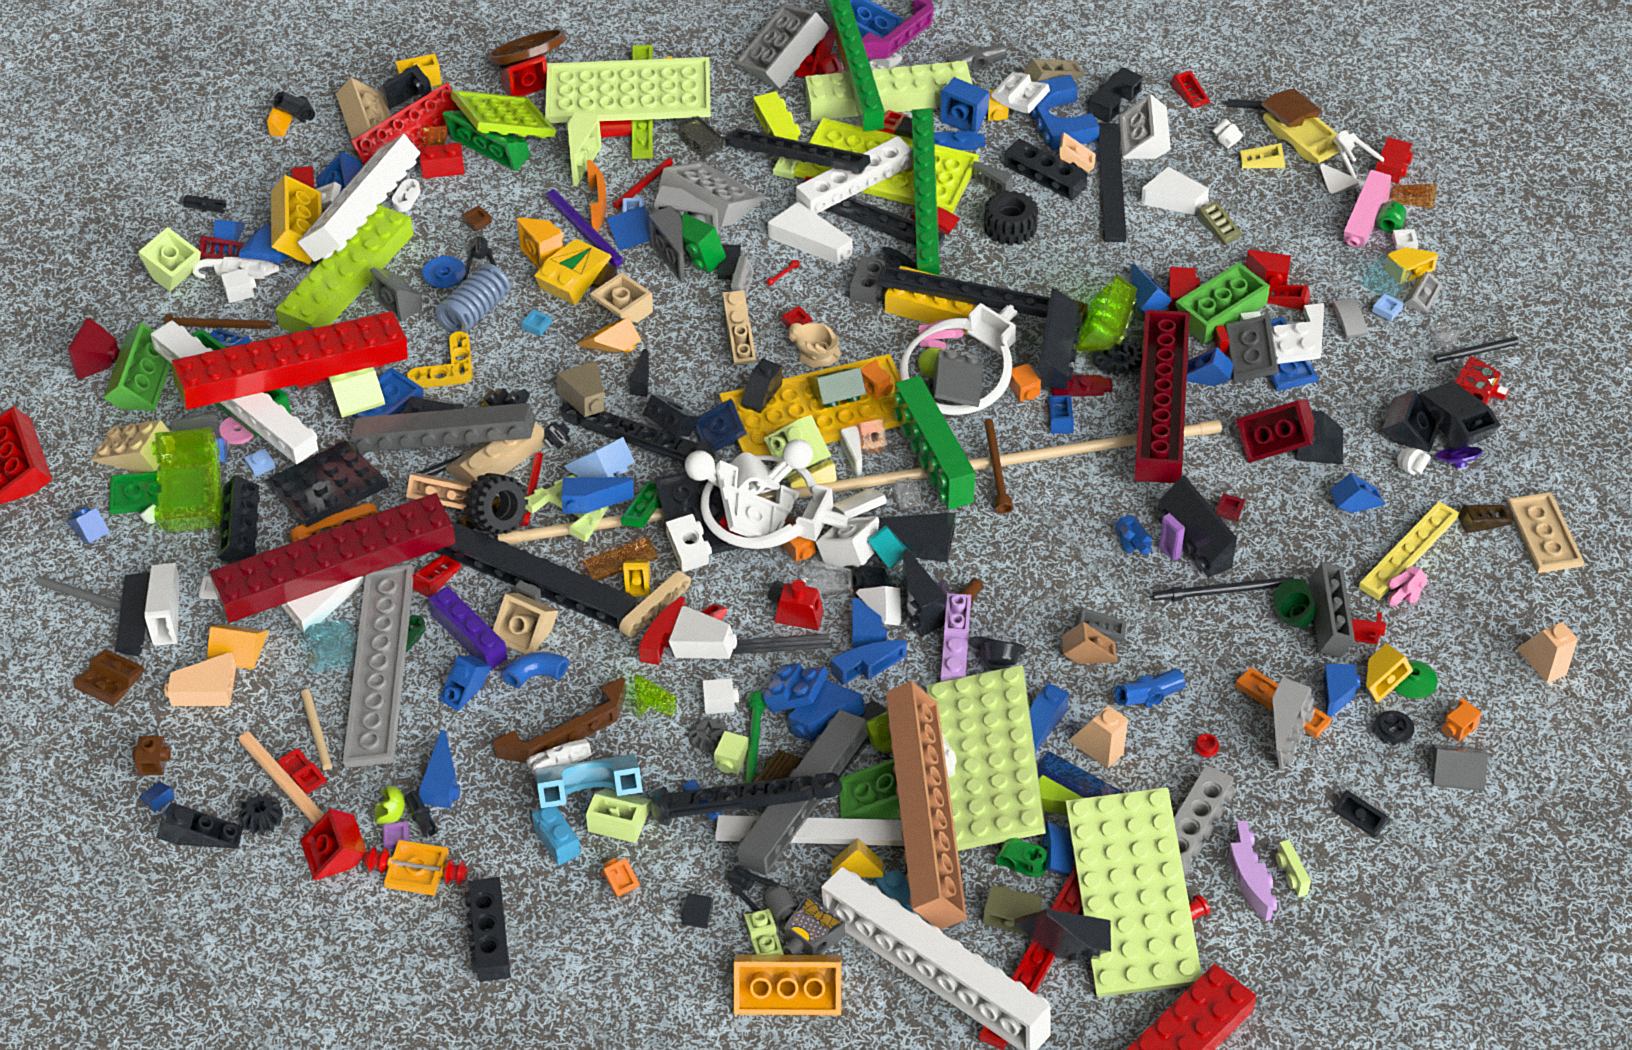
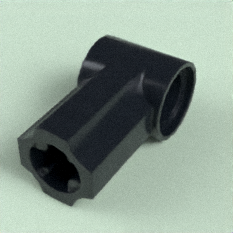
M284 91L278 92L275 95L273 106L276 109L296 116L302 123L306 122V120L311 121L314 119L315 111L307 97H296Z

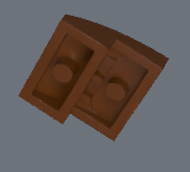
M1294 88L1278 92L1264 100L1261 104L1287 127L1302 126L1305 119L1317 118L1322 111Z
M104 649L90 660V668L74 680V688L114 706L141 677L144 667Z

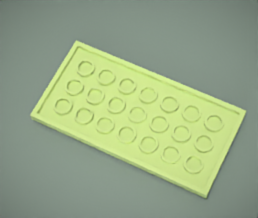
M709 57L547 63L545 119L550 123H567L568 119L572 118L576 111L599 116V121L711 117Z
M1019 665L927 685V694L938 703L942 733L954 751L957 760L955 775L948 777L958 851L1005 842L1015 837L1020 839L1045 834L1023 666Z
M1160 788L1066 800L1083 915L1111 920V952L1101 954L1099 959H1091L1096 996H1113L1192 986L1202 976L1169 789Z

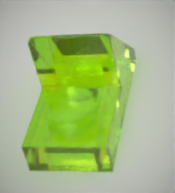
M638 674L634 676L639 718L651 705L657 712H664L669 716H672L677 711L675 695Z

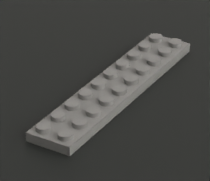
M412 564L387 567L365 575L343 756L345 768L394 763L413 590L412 575L415 571Z

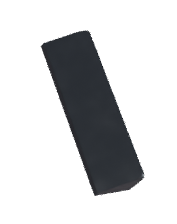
M150 573L124 576L115 652L139 656L143 649L146 630L145 608Z

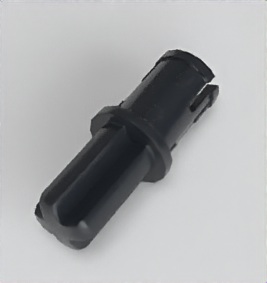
M186 195L183 199V206L200 209L202 212L212 211L224 214L227 202L226 200L211 199L206 195L204 197Z
M416 791L406 794L404 800L412 812L411 818L418 824L423 836L427 838L428 835L431 837L437 834L439 829L430 815L429 807L424 806Z

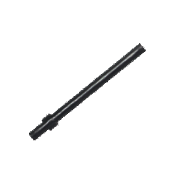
M1291 576L1191 588L1178 586L1171 587V590L1154 591L1152 595L1154 601L1169 599L1182 601L1183 598L1278 588L1286 580L1294 578Z

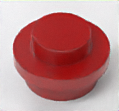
M1205 733L1195 740L1194 750L1202 757H1213L1219 751V742L1214 735Z

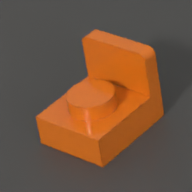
M614 858L604 864L605 868L600 872L601 877L606 878L615 898L640 886L627 858L620 861L618 858Z

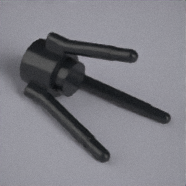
M477 236L471 240V249L468 250L464 280L468 277L473 257L482 259L487 255L490 263L496 266L492 249L488 247V242L484 237Z
M735 866L728 877V884L733 886L731 892L738 895L755 912L761 911L743 891H749L755 881L779 888L780 884L753 874L740 866Z

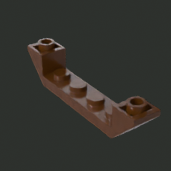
M621 677L601 687L603 705H598L593 710L576 716L571 721L561 726H556L549 732L534 737L526 743L522 742L515 730L499 736L492 741L494 755L498 759L526 763L527 758L568 742L581 740L617 722L627 694L625 679Z

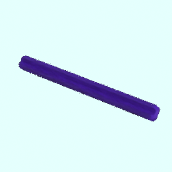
M555 189L546 193L547 199L594 247L611 255L609 262L617 268L623 264V257Z

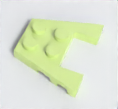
M573 474V475L568 476V477H566V478L579 477V476ZM563 479L554 482V486L548 489L541 487L534 490L533 495L525 498L528 499V505H526L525 509L533 514L548 502L562 508ZM609 506L589 513H572L580 519L569 526V533L587 542Z

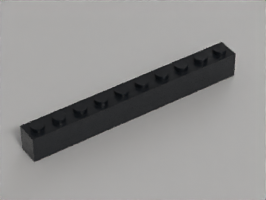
M452 522L456 543L432 551L439 555L444 554L467 567L513 586H516L520 580L533 584L540 589L542 598L616 629H619L623 618L636 607L635 596L628 592H622L606 583L593 580L587 575L571 571L565 566H559L545 558L537 557L526 550H520L504 541H498L485 533H479L455 522Z

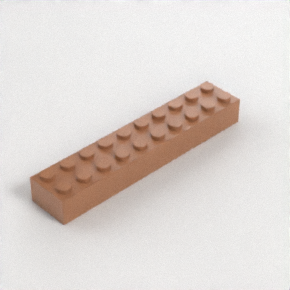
M911 680L887 691V703L885 705L889 714L890 723L888 724V729L891 734V752L894 755L895 763L893 771L897 780L896 794L900 804L898 813L902 821L903 830L901 831V836L905 845L904 860L908 870L906 879L910 887L911 897L909 898V903L912 910L942 930L966 920L967 914L938 703Z

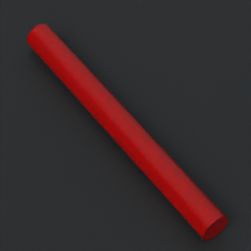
M667 158L618 198L613 203V207L620 209L623 206V198H633L660 176L664 168L673 165L672 159Z
M536 452L534 455L525 498L533 495L534 490L537 489L544 456L540 452ZM529 511L523 515L524 521L519 523L520 526L529 525L531 516Z

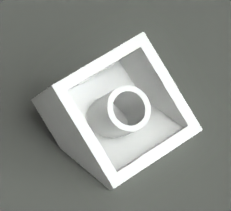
M878 517L850 518L847 521L846 528L842 529L833 526L816 541L825 566L841 568L847 565L859 567L866 564L867 560L875 553L874 548L867 539L878 531Z

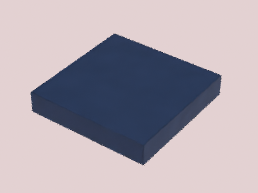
M731 398L700 415L695 426L700 441L704 439L709 440L713 443L715 451L747 435L736 405Z

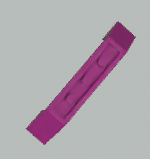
M913 0V16L908 18L899 27H896L890 34L884 36V38L872 33L864 36L862 41L868 59L889 58L928 28L933 20L934 6L932 0Z

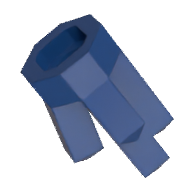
M1129 514L1121 517L1116 522L1115 532L1120 537L1124 551L1132 553L1137 548L1141 554L1147 556L1152 550L1150 548L1152 537L1138 519Z

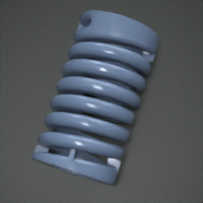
M482 264L444 301L437 305L435 313L440 324L451 333L458 331L467 333L505 295L509 294L511 286L507 276L493 264Z

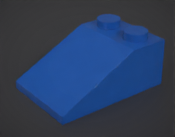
M850 0L861 38L868 33L884 38V36L890 34L896 27L902 24V17L870 0Z

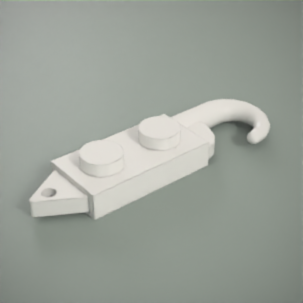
M239 257L202 259L192 268L193 274L203 279L206 276L199 273V269L203 267H214L215 273L220 277L221 274L246 268L248 275H253L254 279H265V276L280 271L278 265L269 261L242 259Z

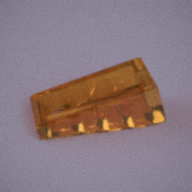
M1437 184L1393 186L1391 201H1397L1402 205L1433 209Z

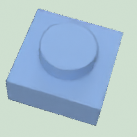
M1384 294L1375 303L1372 312L1392 321L1402 310L1403 302Z
M266 449L244 457L245 463L255 477L276 468Z

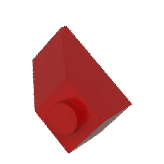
M1248 249L1245 267L1267 284L1287 285L1291 255Z

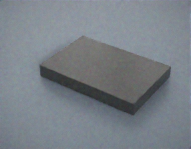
M1269 314L1226 324L1230 358L1234 363L1232 372L1235 382L1279 373Z

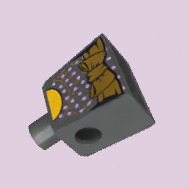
M807 895L785 925V939L788 943L782 950L785 955H798L801 951L806 955H820L845 937V922Z

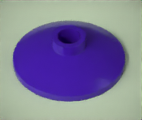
M1467 446L1456 451L1453 448L1445 449L1438 452L1435 456L1436 460L1453 464L1454 468H1463L1467 466V462L1478 458L1483 453L1481 448Z

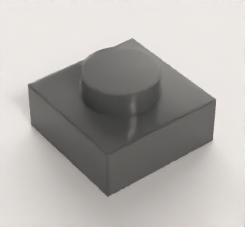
M521 580L515 586L516 593L542 603L539 588Z

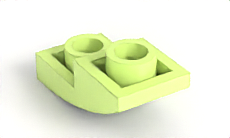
M766 909L745 914V922L755 955H784L771 911Z

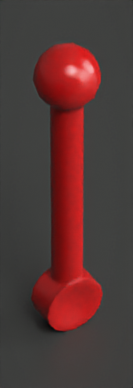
M792 260L790 266L773 278H768L766 280L767 285H774L777 279L793 268L799 267L800 262Z

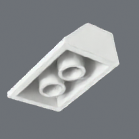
M1148 95L1119 116L1122 156L1124 159H1156L1171 149L1167 107L1153 95Z

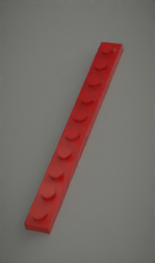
M1076 866L1050 910L1081 914L1083 909ZM1033 939L1011 979L1015 982H1021L1027 990L1036 994L1056 956ZM986 1026L983 1027L979 1034L980 1041L1000 1050H1004L1008 1044L1006 1040Z

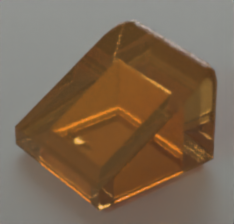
M447 126L423 127L424 147L444 145L448 130Z

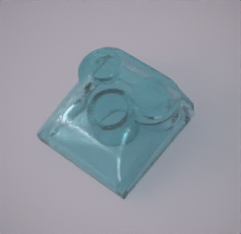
M336 620L312 624L305 630L304 636L310 674L354 667L356 641L353 624L347 620Z

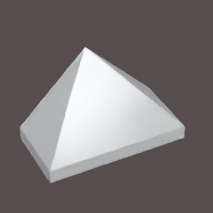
M1325 164L1320 166L1328 191L1332 194L1360 187L1364 184L1363 181Z

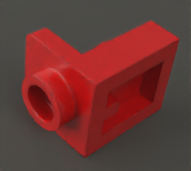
M1377 612L1375 622L1352 619L1355 642L1378 644L1379 637L1385 635L1386 622H1382V612Z

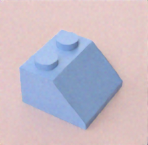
M622 437L564 466L566 470L579 477H615L614 473L618 476L628 471L627 466L635 461Z

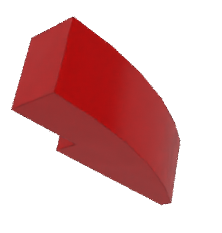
M680 596L668 605L651 623L639 646L640 662L654 665L660 664L665 647L671 648L669 640L682 606H686L685 597Z

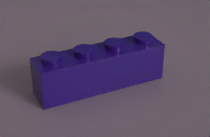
M448 586L428 598L431 616L471 655L491 666L490 671L508 660L505 642Z

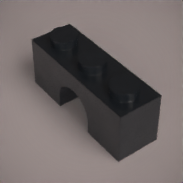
M1124 67L1113 73L1111 78L1105 84H1102L1094 95L1092 94L1087 102L1089 106L1088 114L1092 113L1094 117L1110 123L1120 113L1121 98L1131 102L1142 91L1143 76Z

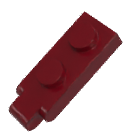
M1073 375V381H1068L1067 389L1052 388L1053 396H1104L1107 392H1113L1112 379L1103 378L1102 375Z

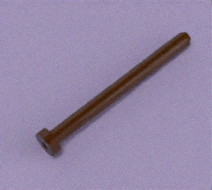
M165 314L164 325L173 320L179 326L248 329H270L272 327V322L269 320L173 317L172 314Z

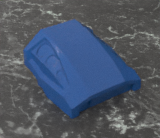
M267 224L256 230L239 252V258L242 259L247 258L276 263L283 262L289 256L271 247V225Z

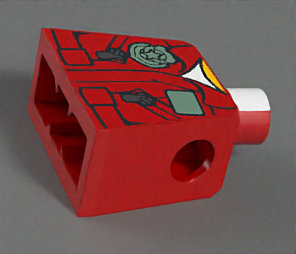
M1472 356L1469 357L1454 381L1486 405L1492 397L1505 401L1509 393L1508 388L1499 385L1500 371Z

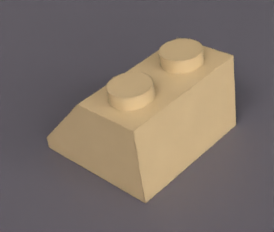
M622 272L590 293L591 298L620 318L629 317L631 321L636 323L653 312L652 292Z
M520 593L505 594L493 631L505 642L506 646L523 654L535 652L552 631L558 610Z

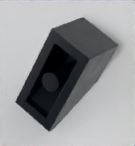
M762 358L750 374L741 400V406L761 413L782 386V365Z

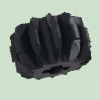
M258 792L257 797L253 798L248 795V802H241L239 819L245 831L250 830L252 835L260 831V834L264 836L265 830L268 829L274 833V826H281L283 810L277 797L272 798L270 793L262 796Z

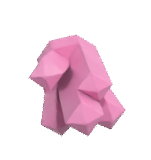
M948 319L928 325H919V335L933 325ZM962 329L938 331L921 340L920 347H941L945 349L947 348L946 343L937 339L962 338L965 332Z
M1410 566L1406 568L1402 574L1387 582L1391 590L1394 588L1395 590L1387 597L1386 601L1391 607L1398 605L1405 596V600L1409 603L1417 602L1421 590L1427 584V576L1417 567Z

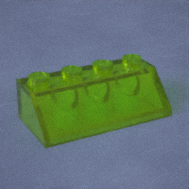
M1117 274L1109 281L1091 302L1079 337V344L1076 346L1078 351L1110 350L1115 343L1119 345L1126 335L1124 331L1130 323L1128 319L1133 313L1131 308L1137 300L1135 295L1138 288Z

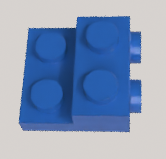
M800 663L782 665L778 668L776 674H772L771 683L768 689L763 690L762 698L772 713L811 705L815 701L829 672L825 666L809 667L804 670Z

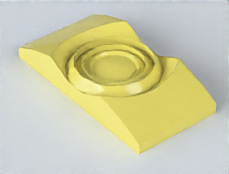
M1270 112L1264 114L1263 119L1272 132L1279 139L1288 141L1303 159L1318 164L1339 153L1336 149L1337 145L1333 141L1338 133L1318 117L1305 119L1302 126L1287 127Z

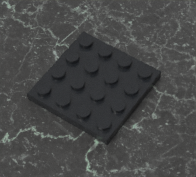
M347 441L337 443L334 447L319 452L313 457L297 465L295 464L293 467L282 472L275 473L272 477L265 480L268 488L306 527L389 487L387 479Z
M686 471L654 478L665 523L693 514L695 521H700L702 525L703 540L709 542L712 554L742 548L729 544L717 537L708 528L703 519L701 496L709 480H694L688 476ZM714 485L709 497V509L712 517L719 525L720 520L725 515V509L720 488ZM686 541L685 543H686V544H693L694 542H693V541Z

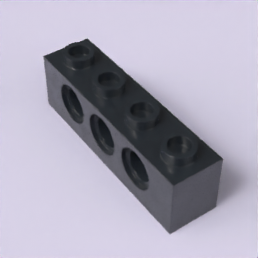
M1020 138L1005 151V167L1071 201L1087 187V172Z
M500 876L470 880L469 891L465 892L466 907H471V913H467L468 929H473L474 934L469 935L470 951H475L476 957L471 958L472 973H478L479 982L511 978Z

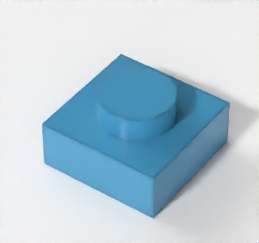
M533 309L521 322L522 329L541 336L552 324V317Z

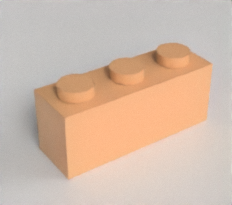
M416 473L409 476L406 497L419 499L437 493L442 505L464 510V507H466V503H463L464 498H467L468 495L465 492L467 488L472 486L469 483Z

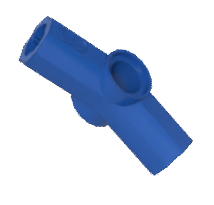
M1174 668L1153 678L1150 675H1145L1135 683L1117 685L1114 690L1115 701L1119 706L1144 703L1148 708L1153 707L1152 704H1160L1165 696L1186 687L1184 674L1180 669Z

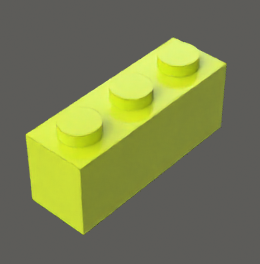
M777 91L753 97L754 113L766 134L798 141V136L801 135L799 125L794 123L791 111H787L785 101L779 97Z

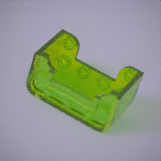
M212 428L155 433V441H152V453L156 455L157 463H160L161 471H157L158 485H161L162 493H158V507H155L154 512L156 521H159L160 529H164L165 533L220 528L222 504L220 453L218 441Z

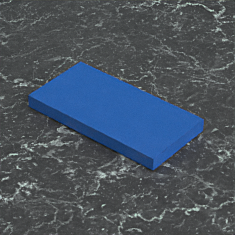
M1283 317L1271 319L1272 326L1287 325ZM1309 360L1278 364L1279 373L1268 376L1276 392L1318 382V376Z

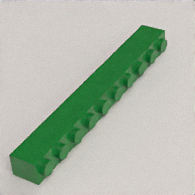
M824 0L863 132L884 129V108L850 0Z
M933 108L912 109L917 268L919 271L940 276Z

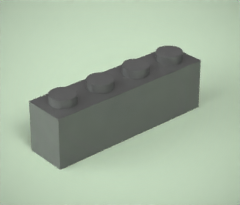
M1321 562L1308 579L1316 608L1314 621L1319 653L1341 658L1355 641L1343 567Z

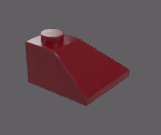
M86 318L68 347L77 379H83L111 368L114 361H117L120 353L116 338L91 318Z

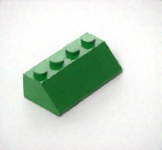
M461 110L445 111L443 113L452 140L516 171L530 157L528 143L523 138H517L510 133L502 135L494 131H489V133L479 132Z

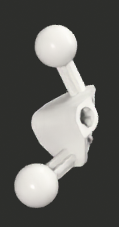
M791 440L783 450L784 459L772 471L753 454L748 452L741 453L731 462V465L739 468L737 488L754 495L778 490L780 488L779 482L793 468L802 469L810 464L813 458L812 447L805 440ZM705 451L692 452L685 461V471L688 476L697 481L707 479L719 487L712 456Z

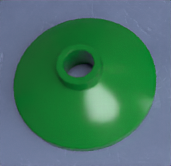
M1408 660L1413 672L1393 690L1399 695L1410 699H1422L1430 696L1437 688L1438 679L1436 673L1430 666L1421 661Z

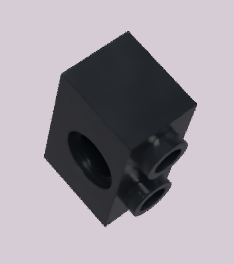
M655 394L651 395L642 413L676 436H691L699 419V416L669 397Z

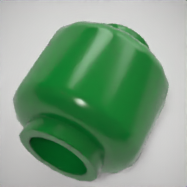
M1397 201L1383 203L1376 217L1378 227L1383 231L1393 233V230H1400L1406 219L1405 207Z

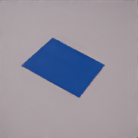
M645 206L606 218L618 250H624L650 241L649 217Z

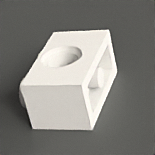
M693 514L666 522V535L682 572L709 564V555L712 554L709 542L703 540L702 525L700 521H695ZM686 541H693L694 543H693V544H686L685 542H686Z

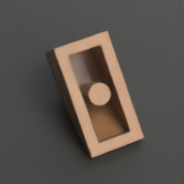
M1084 622L1061 635L1063 654L1078 664L1117 662L1115 642Z

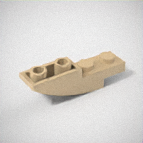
M745 291L723 292L725 320L734 365L756 362Z

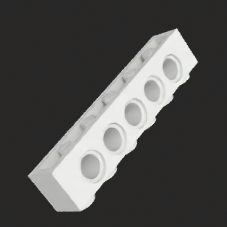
M897 136L863 153L870 155L871 163L859 173L832 168L796 186V203L800 202L817 214L913 166V149Z

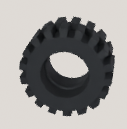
M1006 190L1003 193L998 192L995 196L992 195L985 204L984 231L987 232L989 238L992 237V240L995 242L999 240L1000 244L1009 243V245L1013 246L1014 243L1020 245L1023 240L1028 242L1030 237H1034L1037 231L1038 207L1036 201H1033L1031 196H1026V193H1019L1015 190L1013 192Z
M485 473V475L478 476V481L473 480L470 483L472 487L467 488L465 492L468 495L467 498H464L463 503H466L464 512L468 513L466 517L468 521L472 522L471 525L479 528V530L495 534H507L511 532V529L516 530L518 523L524 521L523 515L527 514L528 511L525 509L526 505H528V499H525L527 492L522 489L523 485L521 482H517V479L495 473ZM498 493L500 496V505L498 510L493 514L492 502L494 497Z

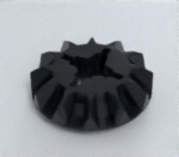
M1394 710L1382 712L1377 716L1374 723L1377 737L1383 738L1384 743L1389 741L1393 742L1394 745L1400 742L1405 744L1408 739H1412L1415 729L1414 723L1409 716ZM1398 723V730L1390 732V727L1392 728Z

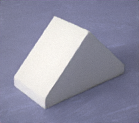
M882 586L859 589L856 592L868 607L882 617L884 624L898 625L901 623L900 588Z

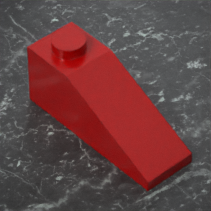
M826 23L830 29L825 33V37L816 44L812 53L801 62L800 67L795 72V77L805 78V76L817 75L820 71L816 62L830 55L835 41L834 33L829 23Z

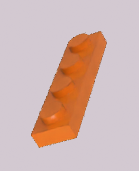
M1250 667L1236 681L1235 687L1273 711V696L1279 684ZM1315 708L1311 722H1306L1303 729H1305L1307 734L1317 739L1331 724L1332 718Z

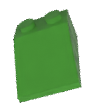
M894 758L840 777L842 791L839 793L842 819L900 818L898 813L900 804L896 794L897 780L893 771V766L895 765Z

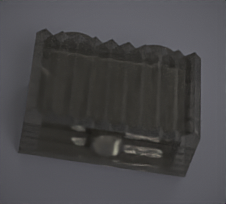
M696 115L678 124L679 139L702 159L723 149L724 138L719 130L713 129L708 120H703L700 116Z

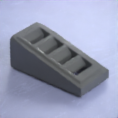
M977 161L973 162V179L996 193H1003L1006 190L1010 192L1012 189V173Z
M1081 607L1076 616L1074 627L1082 622H1087V625L1112 641H1124L1127 621ZM1113 626H1117V632L1113 631Z

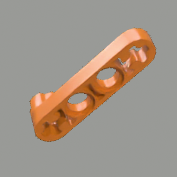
M364 504L333 514L309 527H306L304 524L297 526L291 530L290 538L292 542L321 533L319 530L324 527H329L327 530L341 526L346 520L353 522L358 520L356 518L361 519L379 513L374 504Z

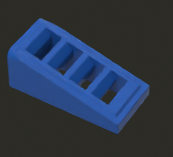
M1071 395L1048 396L1051 434H1073L1074 417ZM1054 404H1067L1065 406H1054Z

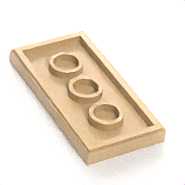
M1551 492L1508 498L1506 500V505L1538 573L1583 566L1584 560Z

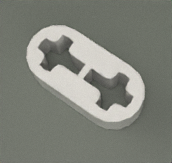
M406 179L400 184L392 197L393 208L396 211L404 212L412 207L420 194V185L417 180Z

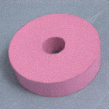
M232 417L225 419L219 428L221 438L226 439L229 444H243L254 437L251 432ZM236 428H242L240 431H234Z

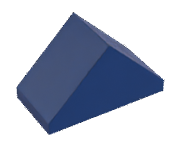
M215 220L213 238L239 241L245 223ZM215 246V252H219L220 246ZM224 246L223 253H228V246ZM233 247L232 254H234L236 247Z

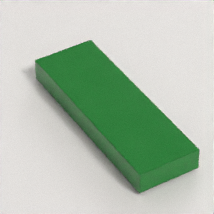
M647 481L621 517V525L644 528L660 505L654 482Z

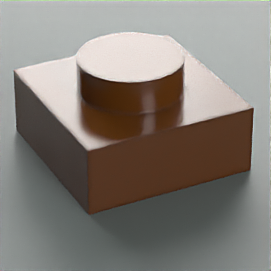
M478 205L462 214V221L476 232L492 223V217Z

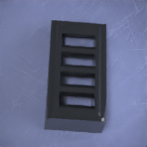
M643 349L629 382L631 395L646 398L649 384V353L647 349Z

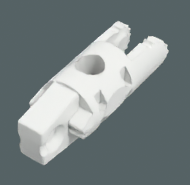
M586 739L568 742L527 758L526 764L536 776L535 769L577 763L591 756L590 744Z

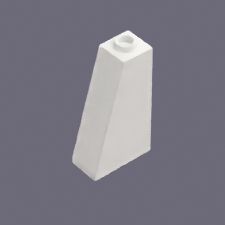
M800 202L795 203L768 222V237L780 243L836 264L847 260L852 255L853 239Z
M176 563L151 565L145 608V619L153 646L178 643L179 574Z
M365 575L282 604L281 607L306 635L365 582Z

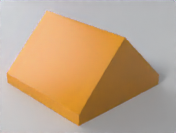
M223 623L211 626L206 660L226 653H233L236 667L254 669L268 630Z

